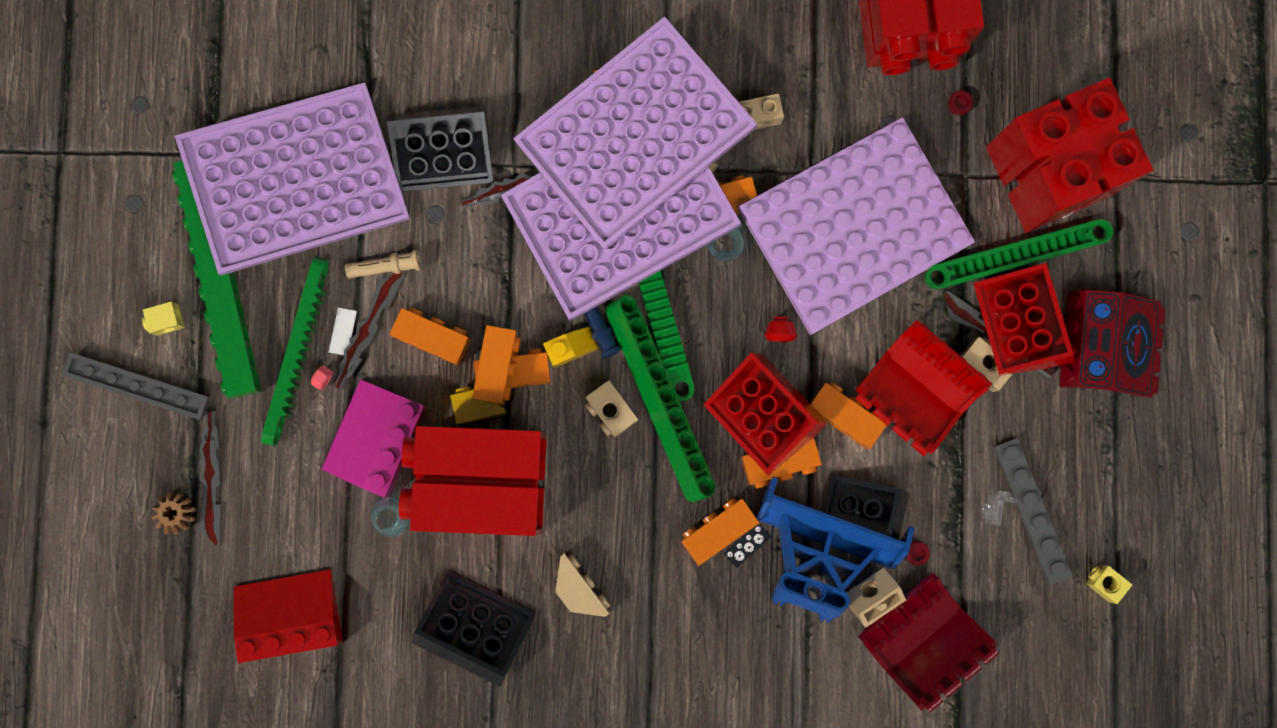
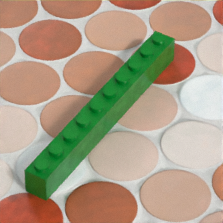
M183 161L174 162L175 171H172V177L180 191L177 198L180 207L184 209L185 213L183 224L186 231H189L191 239L188 241V247L191 254H194L196 263L193 264L195 275L197 278H200L201 287H199V294L202 301H205L207 309L204 311L205 320L211 326L212 334L209 335L212 347L216 348L217 357H215V364L217 370L221 371L223 381H220L222 393L230 399H238L261 393L262 389L235 273L231 272L219 276Z

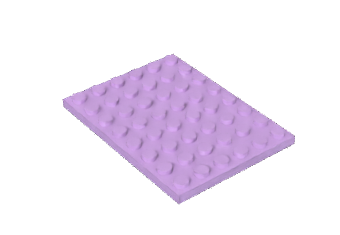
M664 16L513 139L605 251L756 129L757 123Z
M365 83L175 135L219 276L410 220Z
M903 117L737 208L809 335L814 334L975 242Z
M709 167L605 251L541 173L501 194L570 321L741 226L740 220Z

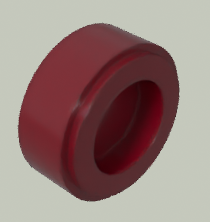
M956 91L948 100L950 112L957 116L967 114L973 107V98L967 91Z
M912 541L909 553L905 559L912 565H923L929 560L930 550L925 543Z

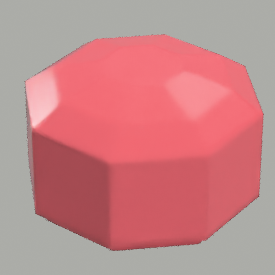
M324 365L319 367L312 376L311 385L319 390H323L332 379L334 371Z

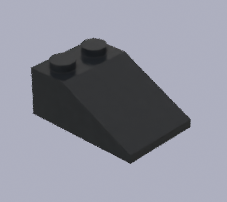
M831 475L823 513L899 540L909 493L900 488Z

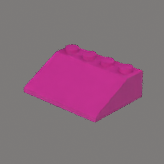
M360 379L322 470L374 494L390 498L402 470L404 437H415L416 426L421 425L428 407Z

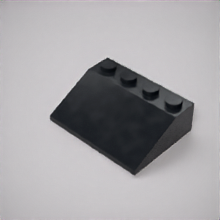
M486 105L389 115L387 119L394 171L401 192L494 182Z
M448 570L415 629L411 643L501 687L536 613Z

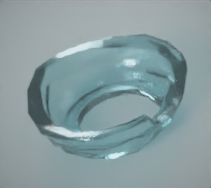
M738 228L725 234L730 236L734 242L731 251L718 254L713 248L715 240L707 244L711 254L717 260L732 261L737 259L742 253L744 239Z
M392 497L383 498L377 501L372 508L370 518L372 525L383 536L396 537L407 528L409 520L399 518V500ZM384 509H391L396 514V523L391 528L382 529L376 522L379 513Z

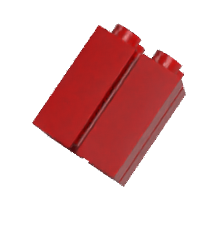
M859 0L867 68L881 66L882 74L887 76L899 75L910 71V63L913 59H918V62L929 61L930 70L934 71L954 68L959 65L958 58H961L965 52L970 50L971 42L976 39L984 28L981 0Z
M1110 77L1069 94L1062 101L1059 99L1016 117L986 146L1003 186H1007L1015 181L1019 183L1007 195L1025 234L1059 220L1072 212L1075 213L1112 197L1154 171L1135 129L1132 128L1125 132H1120L1118 129L1130 119Z
M416 426L415 437H404L402 444V467L413 469L415 483L412 484V489L402 488L400 491L399 518L411 520L410 531L537 536L542 534L545 488H538V480H545L547 435L541 431Z

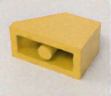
M589 327L566 333L543 343L554 368L599 349L596 342L592 339V332Z
M470 387L457 389L456 394L450 395L456 424L458 425L507 414L506 409L498 404L473 400L474 390H470Z

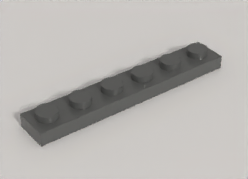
M69 352L61 374L62 376L202 421L211 398Z
M1018 438L994 446L993 450L1047 585H1053L1073 577Z

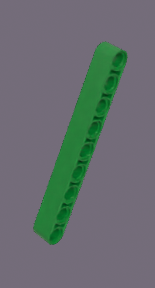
M623 295L607 306L606 313L682 492L689 502H698L714 494L715 483L639 306L632 296Z

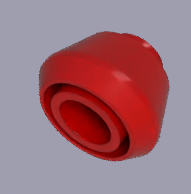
M774 317V321L768 323L764 337L770 342H793L798 335L793 322L788 321V317Z

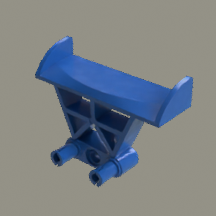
M773 476L756 515L757 520L779 528L785 573L775 585L772 600L776 605L780 601L779 606L788 602L818 613L821 621L827 618L825 623L831 622L834 618L841 616L848 608L850 598L844 590L870 561L894 570L909 553L915 528L909 526L901 540H897L773 495L778 478ZM791 532L822 543L820 551L793 542ZM833 547L865 560L860 565H856L828 555L829 548ZM795 558L806 561V563L796 568ZM819 565L827 584L803 576V574ZM837 573L849 578L842 584ZM807 591H812L817 599L810 598Z

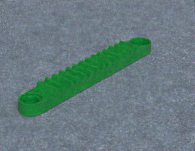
M1100 219L943 262L930 267L925 272L924 281L930 289L940 290L1014 270L1019 267L1101 245L1112 238L1113 228L1108 221ZM1095 226H1100L1105 230L1103 239L1094 236L1093 229ZM933 271H940L943 274L944 280L941 284H936L932 281L931 274Z
M315 256L311 262L262 432V444L275 447L280 439L285 419L292 415L288 408L294 407L291 399L297 398V395L293 391L300 387L296 380L302 379L299 371L305 370V367L301 363L308 360L304 355L305 352L310 351L307 343L313 342L309 335L316 332L312 327L313 324H318L315 315L321 314L317 307L324 304L320 297L326 296V293L323 291L329 268V260L326 258Z
M661 271L639 282L638 285L658 353L674 390L675 386L680 382H684L689 386L687 395L680 396L676 393L679 401H686L694 393V383Z

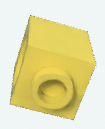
M167 302L143 309L144 317H142V323L145 330L150 334L158 336L185 328L179 304Z
M1107 565L1094 567L1089 573L1088 577L1090 579L1086 583L1105 600L1114 604H1118L1132 586L1130 582ZM1108 576L1111 579V585L1105 589L1103 580Z

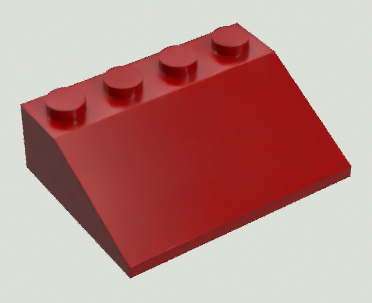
M1047 263L973 283L999 376L1047 369L1074 362L1073 350Z
M751 352L703 404L767 475L774 472L810 442L828 423L762 353Z
M332 569L233 587L234 643L237 663L327 648L343 643Z

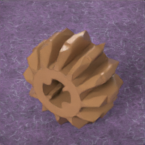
M167 493L166 498L159 497L158 502L160 505H153L152 507L155 511H158L156 515L151 517L153 520L159 519L155 527H164L165 534H169L171 531L174 534H180L181 528L188 530L189 524L187 521L193 522L195 520L193 516H190V512L196 511L195 507H188L192 500L190 498L184 499V494L178 493L176 496L174 493ZM176 510L177 515L171 517V511Z

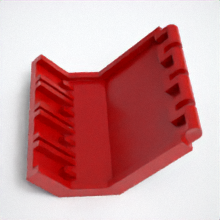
M916 319L883 354L856 388L859 394L855 399L868 410L875 406L876 408L872 413L887 426L894 422L895 424L891 429L906 442L910 438L914 439L910 445L922 456H925L928 452L932 454L936 451L961 415L978 397L988 391L993 383L983 373L978 372L964 357L959 356L945 341L940 340L927 326L921 324Z

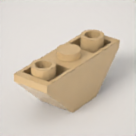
M564 553L560 556L555 592L570 612L606 617L610 613L608 607L611 605L603 594L598 596L593 590V587L596 585L588 574L583 576L578 570L581 565L572 554L568 556Z

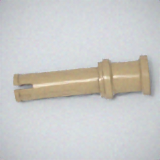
M417 249L412 250L410 253L398 254L396 252L386 258L345 264L348 279L392 271L393 273L400 274L404 270H421V261Z

